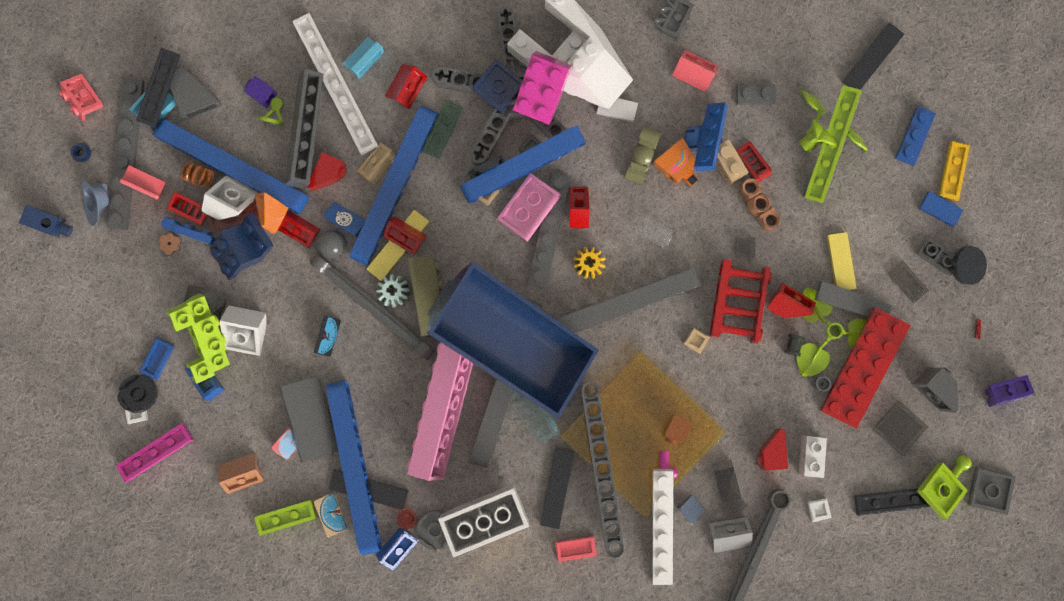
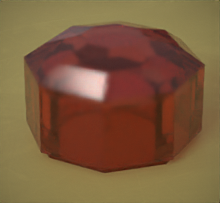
M402 510L397 515V525L401 529H410L417 523L416 514L412 510Z

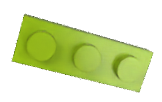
M310 499L257 515L254 519L259 536L314 520L317 518L313 500Z

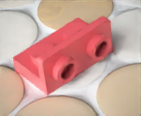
M82 74L60 82L61 90L59 94L64 101H68L71 112L75 117L78 116L81 121L86 120V114L103 107V103Z

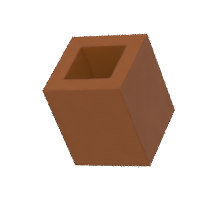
M672 414L662 435L666 436L665 441L675 446L677 442L683 444L693 423Z

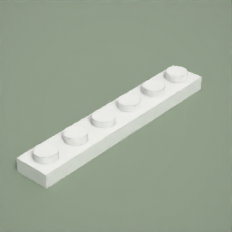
M653 469V585H673V469Z

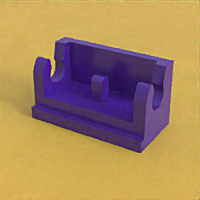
M1028 375L995 383L985 389V394L990 396V400H988L989 407L1035 394Z

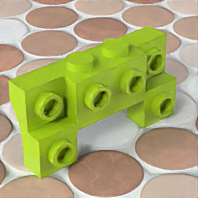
M199 293L184 303L165 311L172 321L173 325L171 327L174 331L177 332L186 327L188 328L196 352L200 356L186 363L192 372V381L198 384L214 376V372L230 365L225 350H227L224 344L226 343V338L218 328L220 322L216 315L211 314L204 295Z

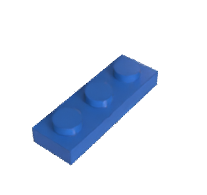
M920 106L916 107L895 159L911 166L915 165L936 113Z

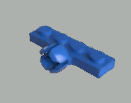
M726 102L707 104L703 124L686 129V144L689 149H698L694 163L696 171L715 170L728 108Z

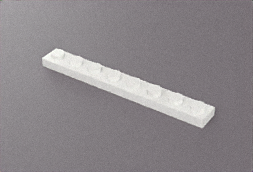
M310 13L292 21L318 72L324 73L323 82L360 154L363 155L379 147Z

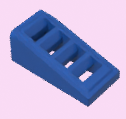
M187 367V368H185V370H186L187 374L189 375L190 379L192 380V378H191V377L193 376V375H192V372H191V370ZM215 375L198 384L192 381L201 397L207 401L212 400L225 390ZM207 380L210 381L207 385H205V386L202 385V384L205 383Z

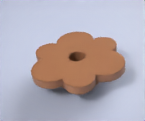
M168 233L167 236L162 235L159 238L161 243L159 248L164 250L166 255H171L174 251L179 250L178 245L181 243V239L174 236L173 233Z

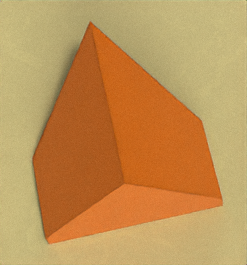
M265 192L255 195L261 227L274 234L277 232L288 207Z

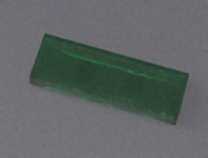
M445 100L423 147V153L440 160L463 111V107Z

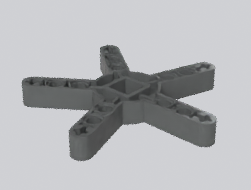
M503 6L497 12L503 65L523 80L527 67L516 57H508L506 55L508 52L507 43L512 38L507 39L504 35L511 33L514 36L517 33L513 9L509 6ZM504 15H508L509 24L505 25ZM442 66L436 67L432 72V78L437 87L476 94L471 88L483 75L481 73ZM441 74H443L444 77H442V79L439 80L438 77H441ZM457 78L465 79L462 84L455 83ZM513 99L502 113H499L494 108L470 153L471 160L475 166L488 161L511 120L529 118L548 139L556 136L550 133L551 129L558 128L560 133L567 129L555 116L548 125L513 111L516 99ZM496 120H500L503 122V125L496 128L493 126V123ZM486 137H492L494 139V141L491 144H485L483 142ZM574 150V151H572V152H570V153H568V154H566V155H572L576 150ZM482 152L483 159L479 158L477 160L475 155H480Z

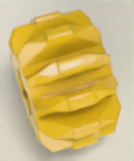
M584 247L585 254L579 250L577 251L578 256L581 258L574 257L573 261L579 262V264H575L573 268H581L577 274L581 275L584 271V279H587L588 273L594 279V271L598 275L602 274L599 268L604 269L606 265L600 262L605 261V257L598 258L602 252L599 250L595 254V247H592L590 252H588L587 247ZM587 258H589L590 261L594 260V263L592 264L593 267L589 268V265L584 264V262L587 261Z

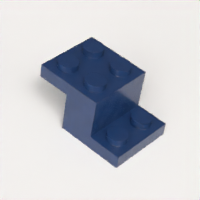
M252 213L247 215L241 224L221 231L209 249L212 257L220 265L221 272L226 275L228 280H231L242 269L261 262L274 245L264 228L261 227L256 215Z

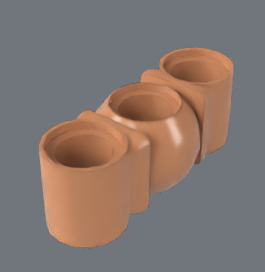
M751 178L743 182L739 187V192L744 197V201L747 202L748 211L757 217L756 220L763 230L770 231L780 224V216L775 212L774 207L771 209L772 203L770 198L766 194L761 193L763 190L760 188L759 182ZM745 185H751L753 193L747 192ZM761 201L763 209H758L755 202ZM766 217L773 219V226L766 223Z

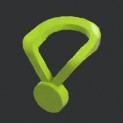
M273 98L271 100L272 109L264 117L259 116L258 120L284 125L280 109L284 105L282 99ZM276 111L279 121L268 117Z

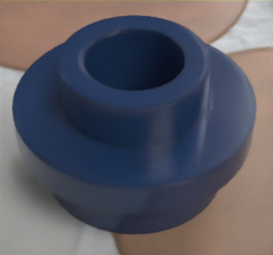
M78 143L71 148V156L77 162H86L91 156V150L86 144ZM84 150L83 155L79 156V152Z

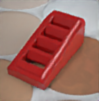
M751 141L736 149L751 179L760 182L771 175L772 169ZM749 149L752 151L744 157L742 156V153ZM755 156V158L750 162L746 161L750 157ZM759 162L760 165L753 169L751 168L752 165Z
M174 192L166 209L201 226L208 215L202 212L199 220L196 219L203 205L178 192ZM181 199H183L184 201H183V203H182L180 209L178 210L177 207H178V205H179ZM189 202L190 205H189V207H188L186 213H184L183 211H184V209H185L187 203ZM193 206H197L193 215L190 216L189 214Z

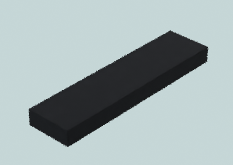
M889 22L842 83L848 87L861 90L903 37L904 33Z
M161 47L136 121L155 128L157 127L181 57L180 54Z
M555 448L540 522L541 526L556 529L560 527L574 451Z
M333 470L328 489L347 494L343 472ZM366 479L367 488H370L368 495L372 497L370 501L404 510L408 490Z
M918 488L854 495L856 514L858 516L931 507L917 492Z

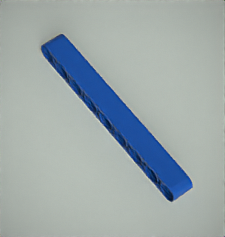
M422 105L418 108L350 253L351 259L366 266L370 264L369 260L377 250L379 245L377 243L383 237L382 235L386 229L385 226L391 220L395 211L393 209L396 204L398 205L403 194V187L406 188L411 177V170L414 171L419 160L418 155L422 153L427 143L425 140L427 136H430L435 126L433 123L439 117L438 112Z
M161 118L152 133L157 139L222 174L239 181L259 193H267L297 214H301L309 200V197L302 192L284 185L283 182L163 118Z
M347 380L326 384V392L360 555L379 552L382 550L381 538L374 504L370 501L372 497L368 495L370 492V488H367L366 483L368 475L350 387Z

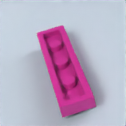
M181 423L115 466L124 482H129L194 439L186 424Z

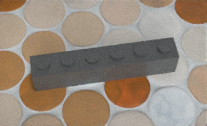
M304 69L298 77L284 182L286 186L301 189L310 184L324 73Z

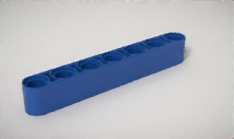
M578 125L573 126L465 182L460 188L468 204L479 200V197H485L586 144V141Z

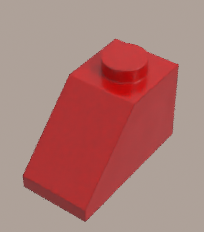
M322 152L307 188L311 191H316L339 182L340 178L343 179L346 175V164Z
M569 187L570 228H589L590 205L588 187Z
M782 283L771 296L767 308L782 318L811 316L816 302Z
M776 429L759 449L756 459L757 465L761 466L762 470L788 469L785 429Z

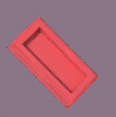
M594 536L555 541L558 562L597 556Z

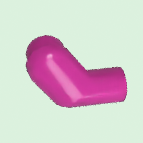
M659 451V468L673 469V478H676L678 476V469L675 467L671 468L669 465V451Z

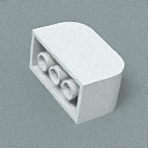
M515 485L507 486L443 513L438 519L453 558L529 527V521Z

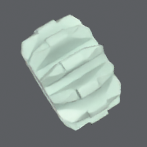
M393 274L390 275V281L387 277H383L385 284L379 282L378 286L382 287V289L376 290V293L383 294L378 298L379 301L385 300L384 305L386 306L391 302L392 307H396V301L403 305L401 298L408 299V296L403 293L410 292L409 288H403L408 284L407 281L401 282V276H398L395 280ZM392 286L397 289V293L394 296L389 293V289H392Z

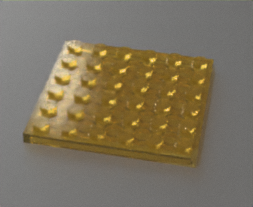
M641 352L600 393L614 487L647 518L652 512L653 469H660L659 451H669V465L671 468L675 467L678 469V476L673 478L674 489L726 432ZM590 404L587 411L590 415H594L597 413L598 407L596 404ZM583 411L561 437L592 466ZM672 414L693 423L683 444L677 442L676 446L665 441L666 436L662 435ZM593 424L590 428L591 433L598 434L601 431V426ZM598 443L594 446L593 450L596 454H600L603 452L604 446ZM600 463L597 466V472H606L607 465Z

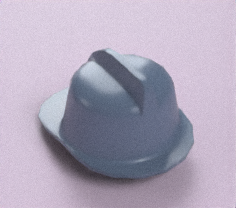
M82 181L81 189L84 211L88 223L91 226H95L98 222L99 212L104 210L109 204L110 198L107 185L104 183L90 184L87 181Z

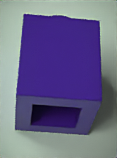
M256 76L246 83L244 89L248 96L266 109L270 105L271 100L278 94L272 87Z

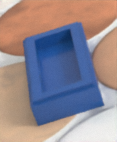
M930 191L927 192L918 208L951 227L956 225L963 212V209Z
M156 337L139 372L154 380H158L175 345Z

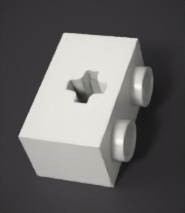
M801 435L800 475L824 478L827 438Z

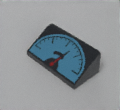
M329 316L323 317L314 353L331 356L341 323L340 319Z

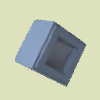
M692 495L677 507L691 524L705 511Z

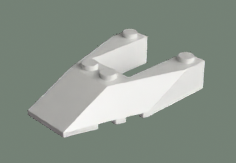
M545 0V9L573 32L556 52L551 55L519 29L507 43L508 52L526 67H528L531 55L535 51L571 64L572 68L563 91L609 109L633 81L632 77L602 29L575 0Z

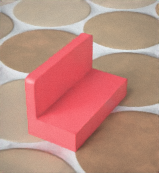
M685 49L672 76L706 92L719 66Z
M128 166L123 178L119 181L157 200L166 182L132 166Z

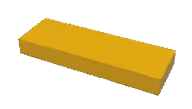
M955 141L949 142L938 194L939 197L955 201L959 200L970 145Z

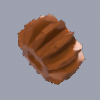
M190 161L184 163L180 173L182 180L203 188H210L215 175L213 170Z

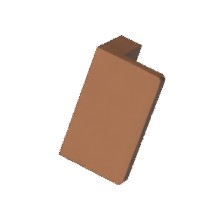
M255 453L218 466L219 484L227 494L264 481L263 473L257 466V455Z

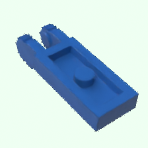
M164 218L161 221V226L164 229L211 245L216 239L212 237V232L203 229L200 232L194 231V226L185 223L181 226L179 221L171 218Z

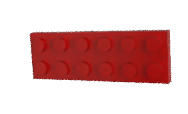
M873 307L820 411L857 429L911 325Z

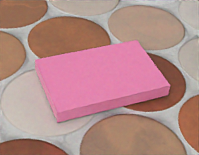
M530 173L497 217V220L528 241L558 201L561 194Z

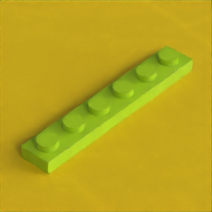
M842 85L827 129L836 144L830 145L823 142L804 198L824 203L862 90Z

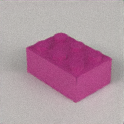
M535 51L531 55L513 111L549 125L554 118L572 65Z

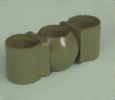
M643 126L637 142L638 145L635 147L624 179L643 185L661 132Z

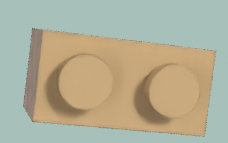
M730 140L720 144L716 167L729 186L745 177L749 172Z

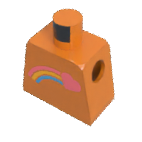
M683 138L653 162V166L674 184L683 179L691 187L699 180L692 172L695 169V157Z

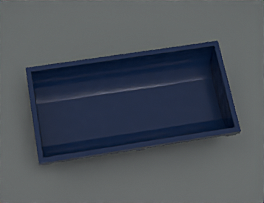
M470 262L469 265L463 268L453 280L447 281L427 313L430 316L426 327L427 334L558 419L599 351L473 262Z

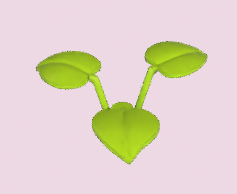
M800 89L798 92L803 94L806 101L818 114L816 119L812 120L810 129L806 131L807 135L799 141L800 145L809 153L816 146H821L823 142L835 145L836 143L832 135L818 122L822 114L826 113L824 105L816 96ZM850 127L847 136L866 152L868 149L861 136Z
M809 287L802 294L816 302L811 316L802 317L810 323H814L819 319L827 325L825 328L827 338L819 347L813 343L802 345L800 350L801 356H796V361L800 374L804 377L819 374L828 366L830 355L821 349L831 339L840 338L843 334L849 335L848 344L853 347L867 321L865 319L850 321L848 323L849 332L845 331L839 323L831 324L830 321L825 320L823 317L831 313L833 306L816 301L817 290Z

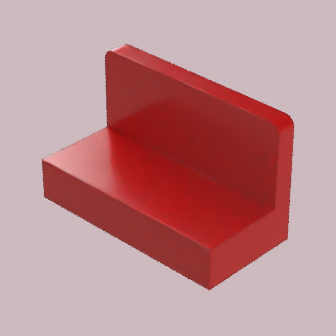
M402 64L385 97L395 100L403 107L410 109L428 76L415 66Z

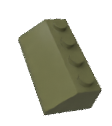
M433 256L408 258L421 336L429 337L430 335L426 333V327L430 316L427 313L444 288L442 279H438L437 272H441L439 260L435 261Z

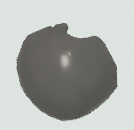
M327 230L316 238L315 248L321 257L335 259L345 252L347 241L339 231Z

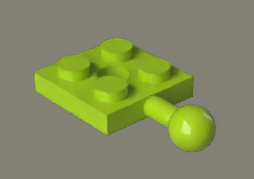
M959 455L956 458V466L952 471L944 463H937L917 490L941 519H948L968 491L957 479L963 470H968L972 465L971 459L966 455ZM942 486L944 487V495H943V496H942L941 493H940V488H941Z

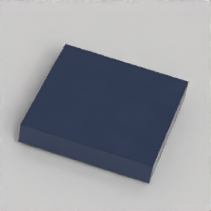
M495 59L471 89L499 113H502L519 93L523 80Z

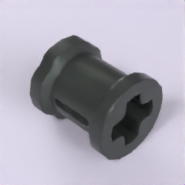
M789 333V341L784 353L800 357L802 343L806 338Z

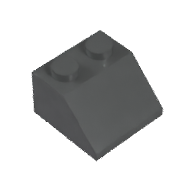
M927 368L912 384L940 411L952 413L958 411L957 381L953 378V373L947 368Z

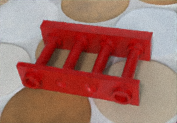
M723 259L720 264L709 336L717 338L724 332L751 337V344H758L763 336L761 323L767 284H770L772 279L770 267L762 268V273L737 269L731 266L732 260ZM738 276L760 280L759 292L731 287L728 284L729 277ZM730 294L757 299L756 311L728 306L725 303L726 296ZM727 313L754 318L753 330L725 325L722 322L723 315Z

